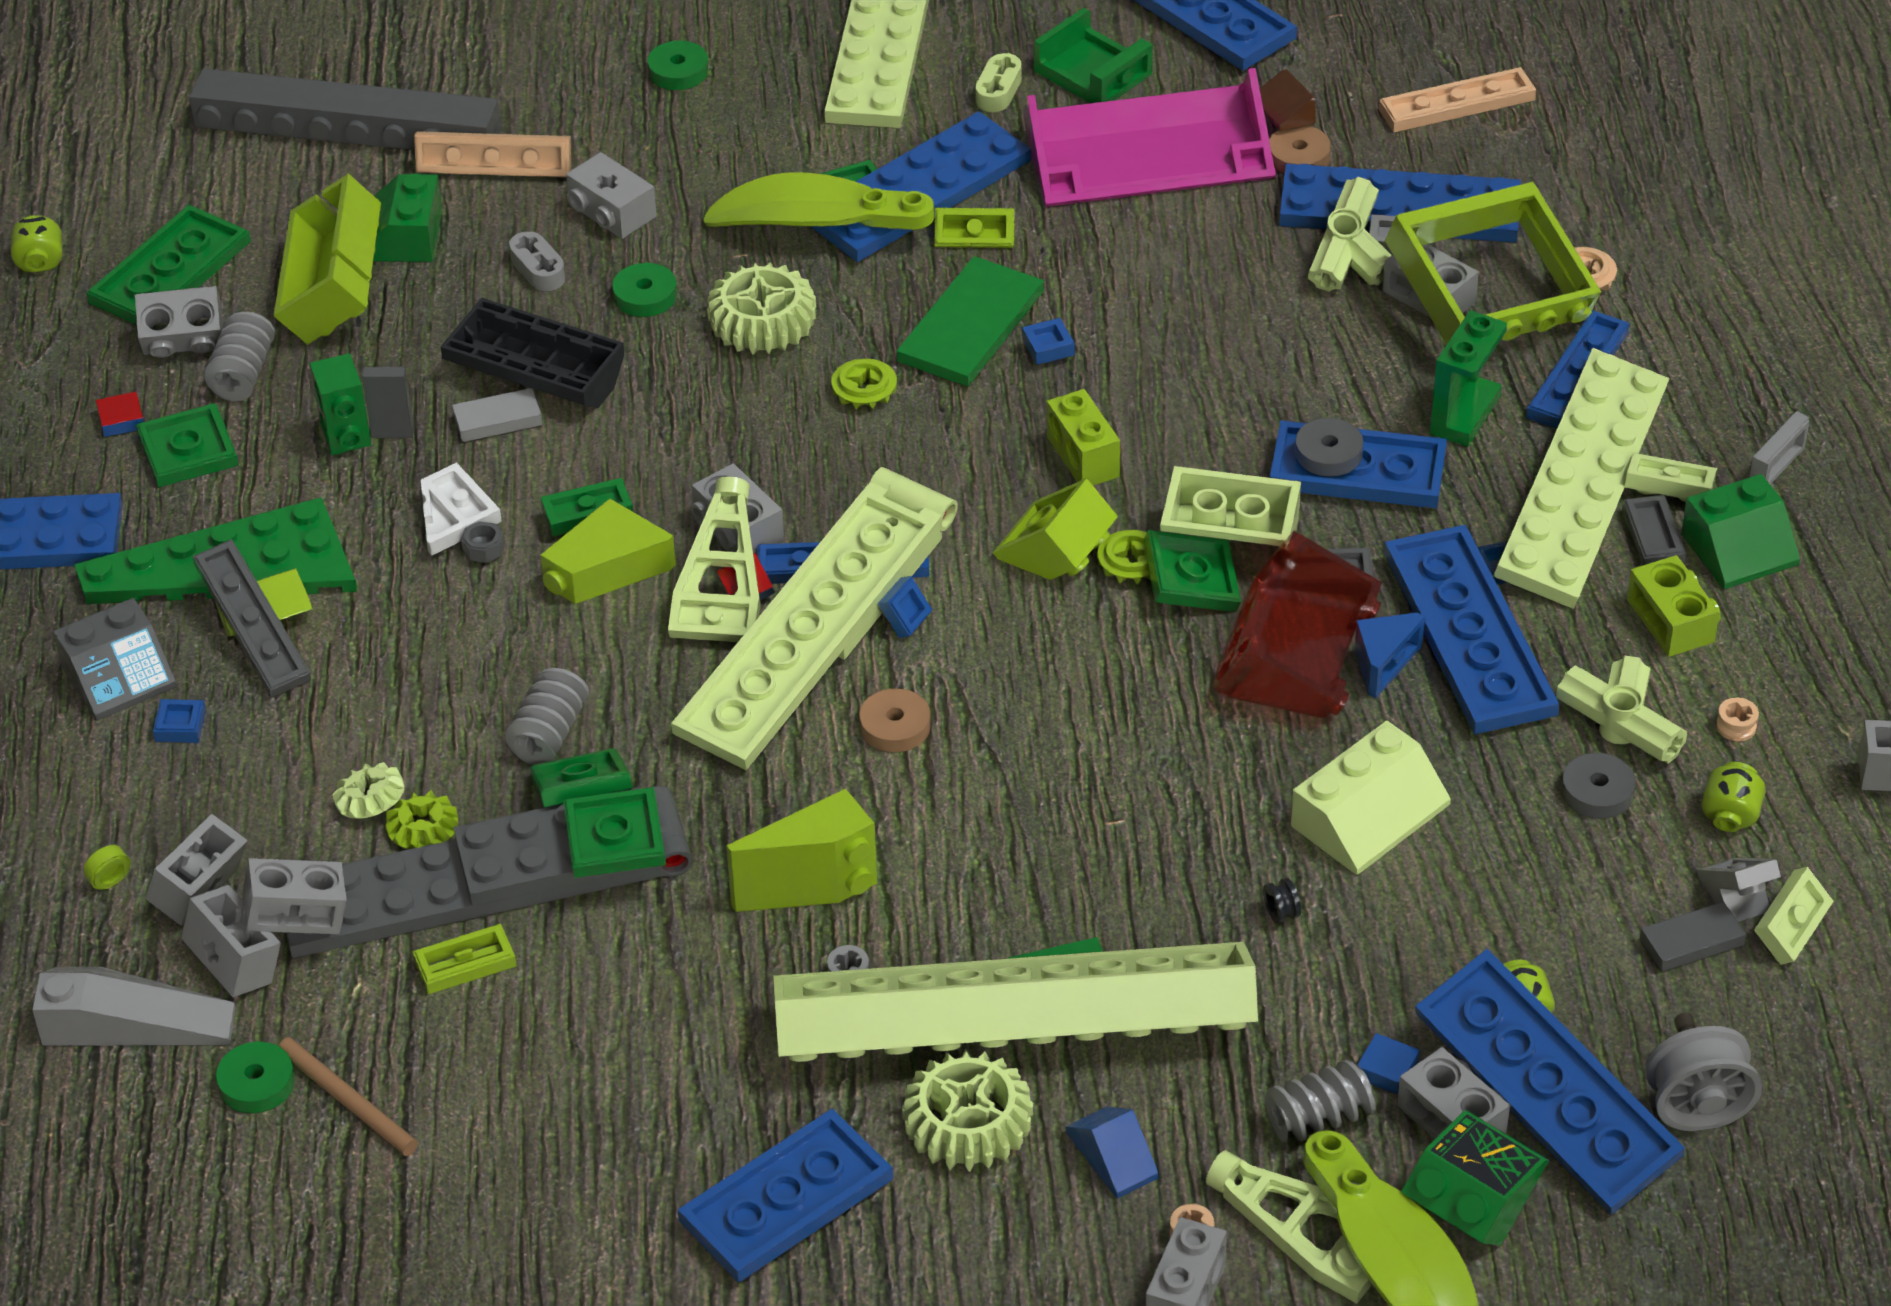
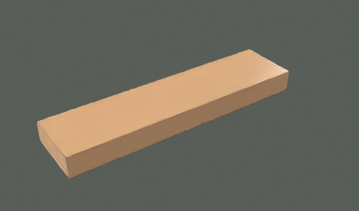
M1519 67L1379 99V111L1394 133L1535 101L1536 89L1523 69Z
M416 132L414 135L416 173L566 177V174L571 171V136Z

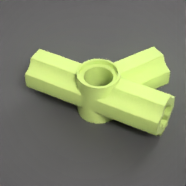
M1360 177L1346 180L1337 205L1328 217L1327 229L1308 273V279L1316 285V288L1328 292L1334 289H1341L1350 266L1370 286L1373 284L1378 286L1383 282L1385 260L1392 255L1365 230L1379 194V189L1375 188L1370 180Z
M1625 655L1623 659L1613 662L1608 684L1584 669L1574 666L1565 673L1563 680L1557 687L1556 698L1599 723L1601 736L1611 743H1632L1667 764L1678 757L1681 748L1686 743V730L1644 706L1650 678V667L1646 666L1641 661V658Z

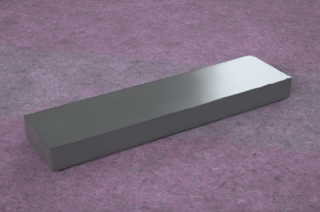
M231 539L193 556L194 566L270 697L273 698L310 681L311 677L308 668L233 540Z

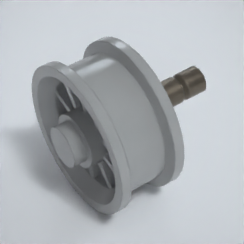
M1681 1013L1677 1015L1674 1022L1678 1033L1659 1044L1651 1052L1645 1065L1647 1081L1650 1087L1657 1092L1655 1105L1659 1117L1668 1126L1683 1131L1719 1128L1738 1120L1756 1105L1762 1093V1082L1759 1073L1750 1065L1751 1050L1748 1041L1741 1033L1734 1029L1722 1026L1696 1027L1692 1014Z

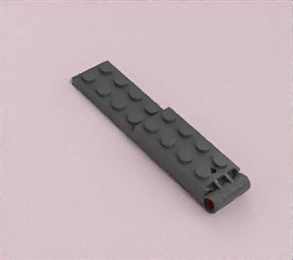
M663 786L654 787L666 865L574 878L564 803L453 827L455 840L342 864L347 901L340 934L287 932L292 958L661 876L673 877L684 874L692 866L693 859L672 791ZM640 787L631 788V789L622 790V791L640 789Z

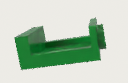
M1085 8L1066 18L1034 42V72L1090 104L1115 101L1152 75L1153 44L1141 38L1128 48L1092 29L1091 12Z
M1470 310L1437 358L1430 426L1431 435L1468 447L1501 397L1502 384L1481 378L1479 374L1506 333V322Z

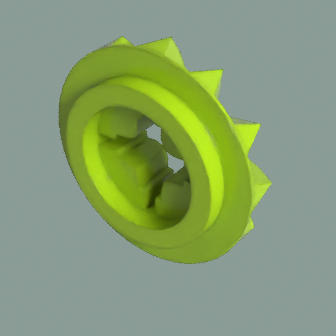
M866 358L855 359L844 363L835 370L831 379L833 395L839 396L841 405L853 403L856 410L862 405H868L874 409L877 402L888 403L890 395L896 393L897 376L894 370L882 361ZM869 379L870 385H867L866 388H858Z
M1141 530L1118 531L1111 534L1104 543L1099 545L1098 565L1103 567L1105 576H1116L1119 583L1126 579H1133L1137 585L1142 577L1151 580L1143 541L1147 532ZM1128 551H1131V555H1134L1137 562H1129V559L1126 558Z
M432 790L425 796H417L412 791L409 799H399L395 803L394 809L386 811V830L388 836L395 844L405 849H414L446 842L454 835L453 827L458 826L457 808L451 805L447 795L436 797ZM429 814L430 822L422 819L414 822L413 815L425 817Z

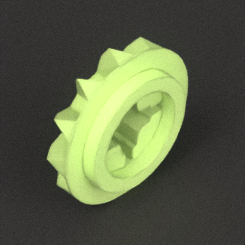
M384 762L371 767L366 763L362 770H350L349 778L337 781V790L332 796L337 810L342 815L355 819L368 818L391 808L401 798L405 785L397 767L388 768ZM370 787V789L367 790V795H364L363 792H365L366 788Z

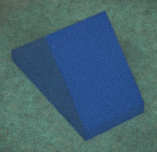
M1410 613L1357 620L1355 654L1368 695L1377 698L1421 649L1425 622L1424 615Z
M1104 1107L1066 1126V1134L1117 1199L1158 1179V1170L1133 1109Z

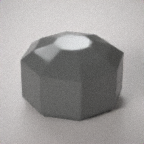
M477 522L465 528L461 538L463 552L471 561L487 563L500 557L505 546L504 534L495 523Z

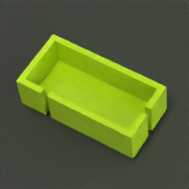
M346 174L322 190L321 196L337 209V212L317 194L290 211L274 317L307 345L321 336H328L338 325L349 318L358 317L368 305L369 282L372 277L371 272L381 202L350 174Z

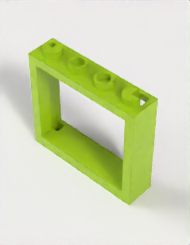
M1534 182L1395 216L1385 242L1446 345L1465 317L1422 245L1518 221L1563 295L1486 314L1489 317L1507 323V330L1502 339L1509 341L1521 334L1532 331L1544 332L1553 326L1571 321L1578 323L1587 319L1592 314L1601 290Z

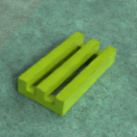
M501 923L412 951L416 968L419 969L420 977L424 981L428 995L517 967L515 954ZM485 946H489V947H486V948H483V949H480V950H477V951H474V952H473V950H476V949H479V948H482V947H485ZM441 960H445V961H442V962H439V963H436V964H433V965H429V964H432V963H435V962H438V961H441Z

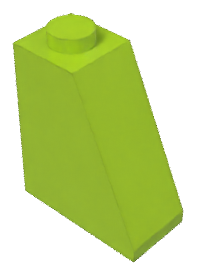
M612 499L607 500L540 555L544 586L553 594L561 595L574 604L665 573L676 566L673 535Z

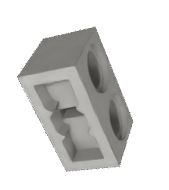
M1429 244L1422 245L1461 312H1465L1476 303L1479 271ZM1394 255L1390 256L1385 260L1383 292L1430 317Z
M216 286L135 294L138 340L144 356L168 357L174 352L193 351L195 353H207L214 349L223 327L221 301ZM204 318L209 320L203 326L192 325L198 319ZM158 323L168 324L162 330H152V327Z
M734 463L692 484L693 504L691 505V512L700 526L714 496L717 479L721 477H737L747 481L750 485L748 503L746 505L753 553L758 554V544H777L784 540L782 509ZM716 528L713 534L717 537L720 545L725 550L737 552V529Z
M248 858L242 891L246 931L340 934L347 901L342 862Z
M1443 1047L1400 1076L1397 1106L1434 1139L1464 1110H1468L1507 1134L1510 1105L1494 1089L1489 1088L1475 1076L1463 1060L1456 1059Z
M1179 1217L1146 1293V1306H1209L1226 1265L1227 1231Z

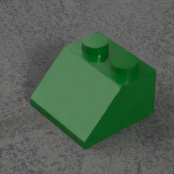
M419 173L398 174L374 195L381 202L373 261L433 262L443 211L438 175Z
M1762 474L1686 498L1681 535L1724 590L1799 565L1800 557L1784 501Z

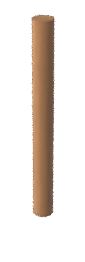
M287 1037L280 1042L279 1047L287 1052L293 1065L404 1156H409L416 1150L418 1141L291 1037Z

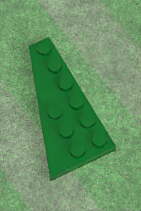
M322 497L74 564L86 604L122 603L132 598L139 602L144 596L166 595L167 601L183 600L184 594L206 593L207 599H214L194 566L193 556L232 539L256 581L296 568L307 594H319V588L341 587L342 593L358 592L355 577Z

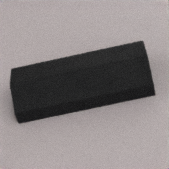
M482 297L440 347L442 359L595 408H599L615 388L625 355L623 342Z

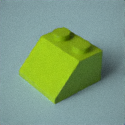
M1086 478L1034 501L993 551V554L1001 561L1049 580L1066 573L1069 576H1073L1089 563L1087 556L1091 550L1099 547L1100 544L1108 539L1110 533L1107 530L1118 516Z

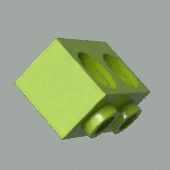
M1082 389L1047 400V438L1075 480L1079 482L1087 478L1094 486L1120 477V439L1086 390Z
M1677 555L1631 569L1627 601L1668 657L1715 642L1717 625L1721 619L1719 606L1713 598L1707 596L1699 585L1695 573L1690 569L1688 570Z

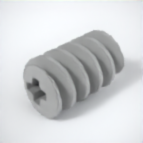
M244 311L234 313L226 319L204 371V379L208 387L216 395L233 402L243 401L250 397L253 387L258 380V375L262 370V365L267 358L266 355L271 348V343L275 338V328L270 321L259 314Z
M549 668L539 672L505 732L506 742L510 750L527 764L537 765L554 761L555 753L559 752L563 744L562 740L566 739L569 728L573 726L576 715L580 713L583 707L582 703L589 696V689L586 683L579 676L565 669Z
M1349 1060L1338 1062L1335 1068L1330 1066L1324 1067L1319 1070L1318 1075L1312 1072L1302 1076L1301 1081L1296 1079L1285 1082L1283 1088L1278 1085L1270 1087L1265 1097V1105L1270 1122L1282 1143H1287L1288 1131H1292L1299 1142L1306 1140L1305 1125L1309 1124L1314 1133L1324 1131L1323 1118H1326L1334 1129L1341 1127L1340 1112L1342 1111L1350 1122L1357 1121L1359 1116L1358 1105L1361 1106L1368 1116L1375 1114L1376 1111L1372 1088L1366 1074L1359 1065Z

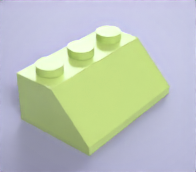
M1174 466L1160 531L1293 548L1299 521L1301 482Z
M1386 720L1293 789L1291 827L1355 875H1358L1448 807L1451 798L1421 745Z

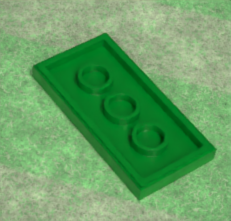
M188 204L86 292L88 303L137 325L135 294L199 288L251 242L250 231Z
M973 256L897 349V362L969 387L1044 292V280Z

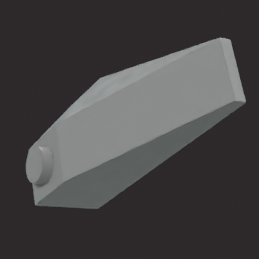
M54 967L40 973L32 1010L42 1046L230 1045L236 1007L235 1002L105 967Z

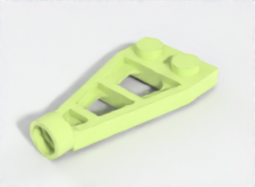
M721 477L716 481L714 496L673 590L668 625L670 638L739 642L759 617L761 604L746 505L748 503L750 485L741 478ZM716 528L737 529V552L709 550ZM710 566L733 567L737 575V592L734 595L700 593L699 584L706 569Z
M1226 1150L1216 1157L1208 1171L1206 1184L1223 1193V1197L1314 1280L1357 1304L1371 1287L1372 1283L1357 1263L1343 1235L1331 1250L1325 1251L1313 1245L1303 1236L1300 1230L1312 1214H1324L1337 1218V1209L1331 1204L1320 1187L1249 1165ZM1237 1180L1242 1181L1241 1184L1236 1185ZM1269 1192L1281 1194L1299 1202L1298 1207L1286 1222L1279 1221L1259 1205Z

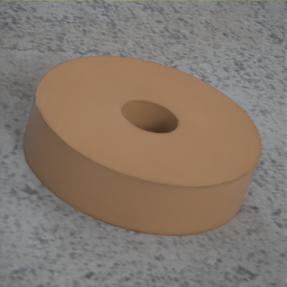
M1304 126L1286 131L1277 130L1269 139L1274 167L1281 173L1285 174L1286 164H1309L1314 166H1327L1329 164L1331 142L1328 136L1317 128Z
M886 689L871 695L862 704L859 713L860 731L864 740L872 747L886 752H903L919 746L928 737L931 728L930 708L927 702L917 693L906 689Z

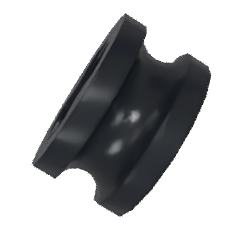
M1289 878L1280 879L1278 886H1275L1273 883H1267L1263 886V897L1267 911L1276 924L1284 922L1287 915L1292 919L1300 917L1301 903L1299 895Z

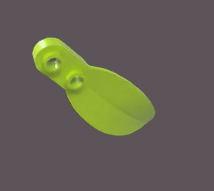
M788 172L757 178L734 188L708 209L704 222L709 227L759 224L838 226L860 222L870 227L917 230L925 228L933 222L934 203L931 197L918 191L881 190L836 176Z
M1319 1131L1312 1134L1305 1145L1303 1164L1331 1204L1337 1209L1338 1223L1351 1253L1389 1306H1479L1472 1279L1460 1253L1433 1218L1398 1189L1380 1180L1347 1137L1334 1131Z

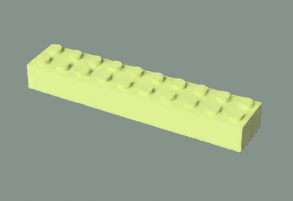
M1244 942L773 976L779 1057L788 1056L789 1060L797 1062L816 1059L817 1054L836 1052V1055L841 1058H855L863 1056L865 1050L884 1049V1052L887 1054L898 1055L913 1051V1047L932 1045L933 1050L951 1051L960 1048V1043L980 1042V1046L993 1048L1005 1046L1008 1044V1040L1027 1038V1041L1032 1044H1046L1054 1042L1056 1036L1075 1035V1038L1078 1040L1089 1041L1100 1039L1104 1036L1103 1033L1122 1032L1124 1036L1142 1037L1151 1034V1029L1170 1028V1031L1173 1033L1185 1034L1196 1032L1199 1030V1026L1217 1025L1219 1029L1237 1030L1246 1027V1022H1258L1256 968Z

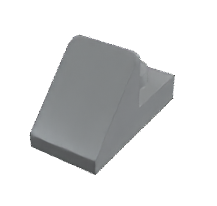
M1737 857L1697 870L1699 880L1715 904L1725 902L1737 922L1766 913L1770 906L1765 891L1767 889L1765 882L1781 877L1777 860L1765 858Z

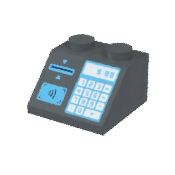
M134 598L53 631L61 666L96 721L177 687L176 680L152 624Z

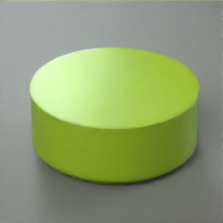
M108 845L97 850L88 858L83 867V875L93 888L98 890L108 889L125 878L130 870L131 860L120 846Z

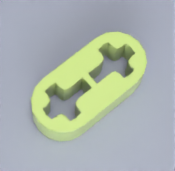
M1001 53L992 56L988 60L976 83V104L981 110L999 112L1009 106L1022 79V62L1016 55Z

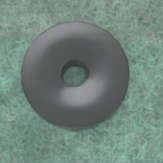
M1335 418L1316 419L1302 426L1297 433L1296 459L1304 469L1321 476L1343 475L1354 470L1362 460V434L1349 422Z
M1604 753L1584 754L1576 757L1566 766L1562 780V796L1568 806L1581 815L1600 819L1611 818L1620 815L1632 804L1636 779L1632 769L1615 756Z

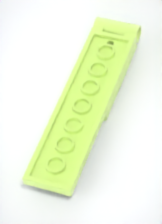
M879 468L869 484L671 723L673 734L747 770L836 658L840 657L845 660L883 612L878 605L879 601L901 577L912 576L941 541L942 532L949 528L956 516L957 501L889 469Z

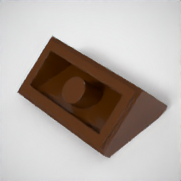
M1287 69L1280 71L1259 88L1264 115L1279 131L1316 123L1314 96Z

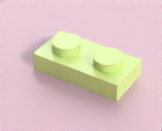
M1633 453L1627 471L1625 488L1636 489L1638 492L1646 495L1662 494L1678 497L1686 502L1687 497L1713 489L1717 468Z
M1808 867L1796 869L1792 872L1754 931L1780 965L1794 962L1834 901Z

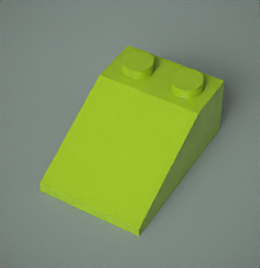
M847 789L841 790L726 845L731 906L736 912L839 903L854 895L862 894L877 884L875 823Z

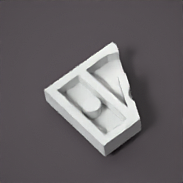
M457 462L421 479L428 552L431 555L461 542L465 528L477 522L495 524L502 522L500 509Z

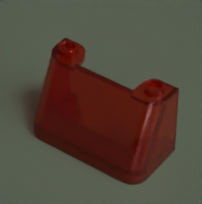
M1293 530L1254 578L1218 668L1212 689L1230 699L1325 719L1331 713L1335 716L1338 715L1349 697V693L1345 691L1346 680L1340 678L1339 675L1356 630L1357 620L1371 619L1376 616L1381 606L1377 596L1382 582Z

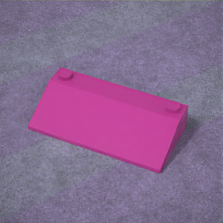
M1256 68L1248 69L1244 82L1238 86L1037 110L1035 95H1030L1026 98L1023 112L1028 145L1032 149L1031 157L1045 207L1273 179L1276 177Z

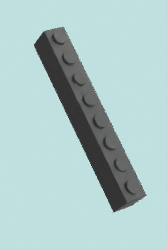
M202 69L189 96L194 126L200 128L415 150L414 135L416 132L500 134L502 130L499 101L495 98L213 69Z

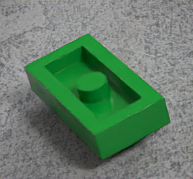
M622 477L540 497L542 511L552 537L568 533L609 499L634 512L633 504Z

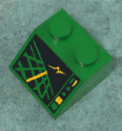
M1464 1110L1424 1150L1401 1193L1479 1242L1501 1246L1549 1160L1468 1110Z

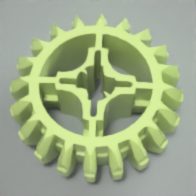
M754 262L751 268L746 269L738 266L737 273L725 272L723 280L715 281L713 290L709 291L708 321H710L715 337L722 338L724 346L734 344L737 352L745 348L750 349L752 355L757 350H766L768 354L774 348L785 351L788 343L799 345L800 337L809 336V329L814 325V319L816 318V297L813 295L809 280L801 278L799 271L789 272L786 265L774 268L771 262L767 266H757Z
M965 1050L962 1057L954 1059L946 1052L942 1064L929 1059L926 1072L916 1071L913 1084L907 1085L905 1105L902 1106L905 1131L909 1140H914L917 1152H928V1157L932 1164L946 1159L949 1170L957 1163H963L969 1173L974 1163L981 1162L990 1169L994 1157L1007 1162L1010 1150H1020L1023 1137L1028 1136L1031 1129V1116H1033V1102L1030 1101V1089L1027 1086V1081H1021L1017 1068L1007 1069L1003 1057L994 1062H989L986 1051L979 1058H971L967 1050ZM992 1100H995L997 1103H999L1004 1109V1111L1001 1112L1000 1110L996 1109L995 1103H993ZM935 1109L940 1112L941 1118L944 1120L940 1121L931 1111Z

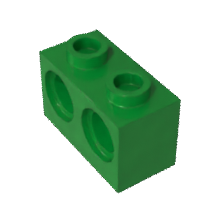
M350 353L309 363L319 423L331 456L372 446L362 383Z

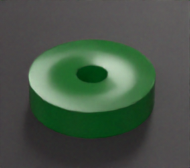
M677 40L663 43L650 52L647 60L651 81L657 86L669 90H685L695 87L706 79L709 72L707 52L700 45L689 41Z
M638 263L622 269L613 280V297L616 306L622 312L632 316L650 317L659 315L670 309L677 299L675 275L667 267L660 264Z
M258 1041L245 1043L230 1050L218 1064L216 1081L222 1100L230 1108L243 1113H262L276 1108L289 1097L294 1088L295 1075L292 1061L284 1049L269 1042ZM254 1076H260L259 1078H256V1079H250V1078H252V1077H254Z

